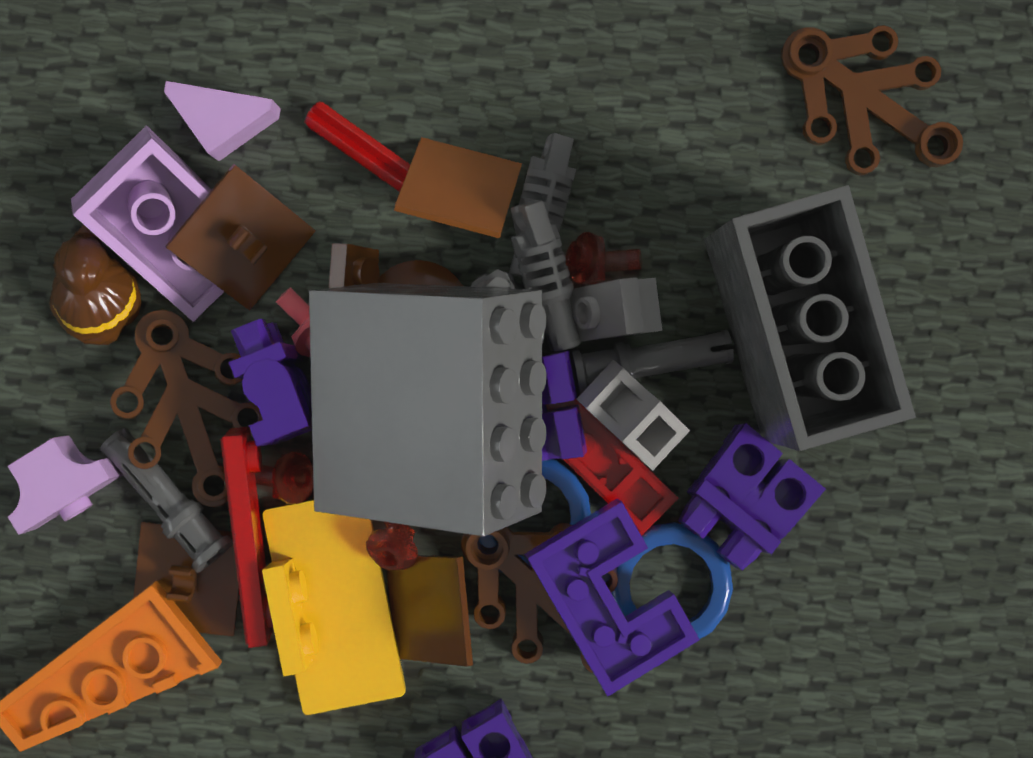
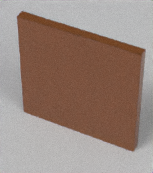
M421 137L397 198L394 211L500 238L522 163Z

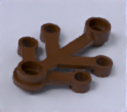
M880 25L873 28L869 33L830 39L825 32L817 28H801L793 32L785 41L782 47L781 60L787 73L802 83L807 119L803 125V135L809 143L813 145L826 144L837 132L836 120L827 110L825 80L841 92L850 149L845 157V163L848 170L853 174L866 175L875 170L880 162V153L872 144L867 111L915 144V153L918 159L929 167H942L954 161L960 155L963 148V138L960 131L954 125L948 122H937L928 126L881 92L908 86L916 90L929 89L941 77V66L936 59L930 56H921L911 64L854 73L838 62V60L866 54L875 60L888 58L898 46V36L891 27ZM882 34L888 38L889 49L887 51H878L874 48L872 44L874 35ZM805 46L811 47L816 52L815 63H803L799 58V49ZM924 64L931 69L932 77L929 82H922L916 77L915 69L917 65ZM821 119L827 123L829 132L826 137L819 138L812 133L811 124L813 120ZM931 137L939 138L944 144V151L940 156L933 155L928 150L927 143ZM862 149L870 154L871 164L868 168H861L856 165L854 154L857 150Z
M157 310L150 312L139 321L135 330V342L141 354L125 385L115 390L110 400L111 408L122 419L137 417L144 407L142 394L159 365L163 371L167 387L142 436L130 444L128 458L139 469L154 467L161 457L160 446L176 415H178L197 470L192 480V493L195 499L202 505L208 507L221 506L228 502L224 467L217 464L198 408L232 423L233 428L241 427L237 416L244 409L254 411L257 415V422L263 419L258 406L254 403L239 404L188 379L182 359L213 371L220 383L233 386L240 383L243 379L225 378L221 374L220 366L226 360H236L241 358V356L235 353L223 355L190 339L188 327L184 320L171 311ZM156 328H168L173 335L171 342L167 345L156 344L151 337L152 332ZM124 393L135 395L138 399L137 408L129 413L120 411L116 404L120 395ZM141 443L151 444L155 449V457L149 463H140L134 457V450ZM212 475L220 477L224 482V489L217 496L208 495L203 488L205 479Z
M557 524L550 532H512L509 526L488 534L494 536L498 541V544L492 548L484 547L479 542V538L482 536L463 533L461 540L462 552L465 558L478 568L479 598L475 603L474 619L479 626L485 629H495L504 622L506 603L499 595V569L516 584L517 631L512 640V654L521 663H534L540 659L543 653L542 646L544 640L542 634L538 631L537 604L568 633L569 631L532 567L518 555L525 554L572 526L570 524ZM617 568L608 572L611 575V579L605 582L610 592H613L618 584ZM486 605H493L499 610V614L489 617L482 613L481 608ZM523 640H531L535 642L537 647L531 652H525L520 649L518 644ZM581 653L582 664L588 671L593 673Z

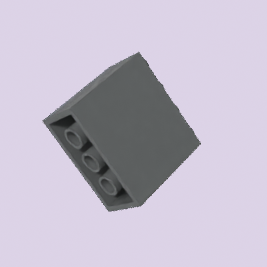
M849 185L733 218L704 239L762 437L770 443L802 451L916 418Z
M370 283L309 290L314 511L477 536H486L542 512V503L546 495V481L542 475V448L546 440V426L542 420V392L546 384V369L542 363V335L546 328V312L542 306V290Z

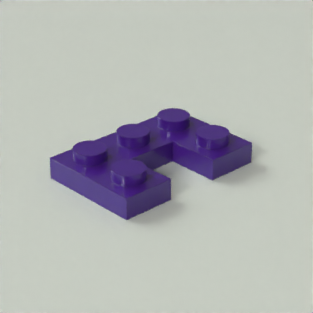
M615 499L524 554L607 697L700 640L676 596L670 590H667L624 617L602 576L645 551L648 547L623 502L619 499Z

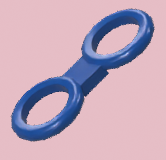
M556 459L542 461L543 477L560 488L569 503L571 517L569 524L574 525L591 514L589 496L577 475ZM676 522L652 525L642 535L648 549L616 567L618 584L611 594L625 617L637 609L631 599L629 583L633 568L640 558L657 546L675 544L690 548L704 560L709 569L711 589L706 604L696 616L689 619L696 634L701 639L713 632L728 611L733 592L730 563L716 552L720 546L708 535L701 539L685 526ZM492 535L479 538V542L487 548L495 547L498 544ZM518 555L531 567L525 556ZM609 573L602 576L604 582L611 579Z

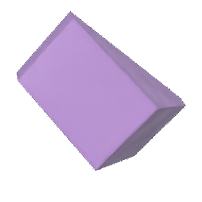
M169 81L165 83V94L206 152L218 161L277 121L280 116L281 108L272 99Z

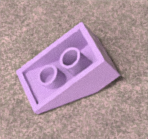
M146 125L71 198L73 215L193 322L224 293L223 290L165 247L210 193L211 189Z

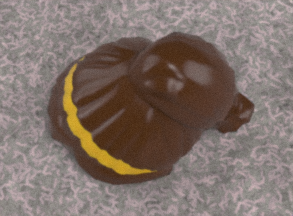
M83 224L71 239L62 243L54 256L55 262L53 266L56 275L52 284L49 306L61 327L71 336L84 344L109 345L116 341L126 326L133 323L139 315L142 303L140 289L133 272L128 271L118 260L108 255V252L101 246L102 241Z

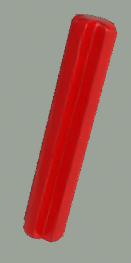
M318 101L310 109L304 121L308 128L399 192L401 191L411 164L325 103Z

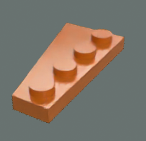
M156 580L0 700V728L21 752L78 728L85 722L105 713L111 714L123 709L131 702L156 692L158 694L177 686L179 682L197 674L203 675L217 669L222 660L173 600H167V592Z

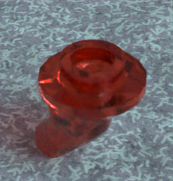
M584 232L568 247L566 266L569 267L570 275L576 283L597 284L605 280V272L642 270L641 249L605 251L603 237L592 232Z
M300 452L282 454L274 467L262 465V471L255 472L256 485L273 487L272 498L287 504H299L306 501L314 489L313 464L306 455Z
M384 522L386 529H378L370 534L366 541V550L380 567L387 570H405L413 566L417 560L418 549L413 542L416 531L408 525Z

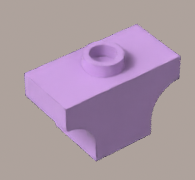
M69 435L52 438L8 465L20 489L19 503L13 513L8 516V519L18 535L35 530L58 515H61L62 519L67 521L93 505L88 498L90 495L118 479L123 474L108 458L96 461L85 457L77 449Z

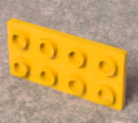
M314 500L266 509L262 516L272 562L262 569L283 677L295 674L302 712L305 715H312L402 697L405 694L406 686L372 520L314 511Z

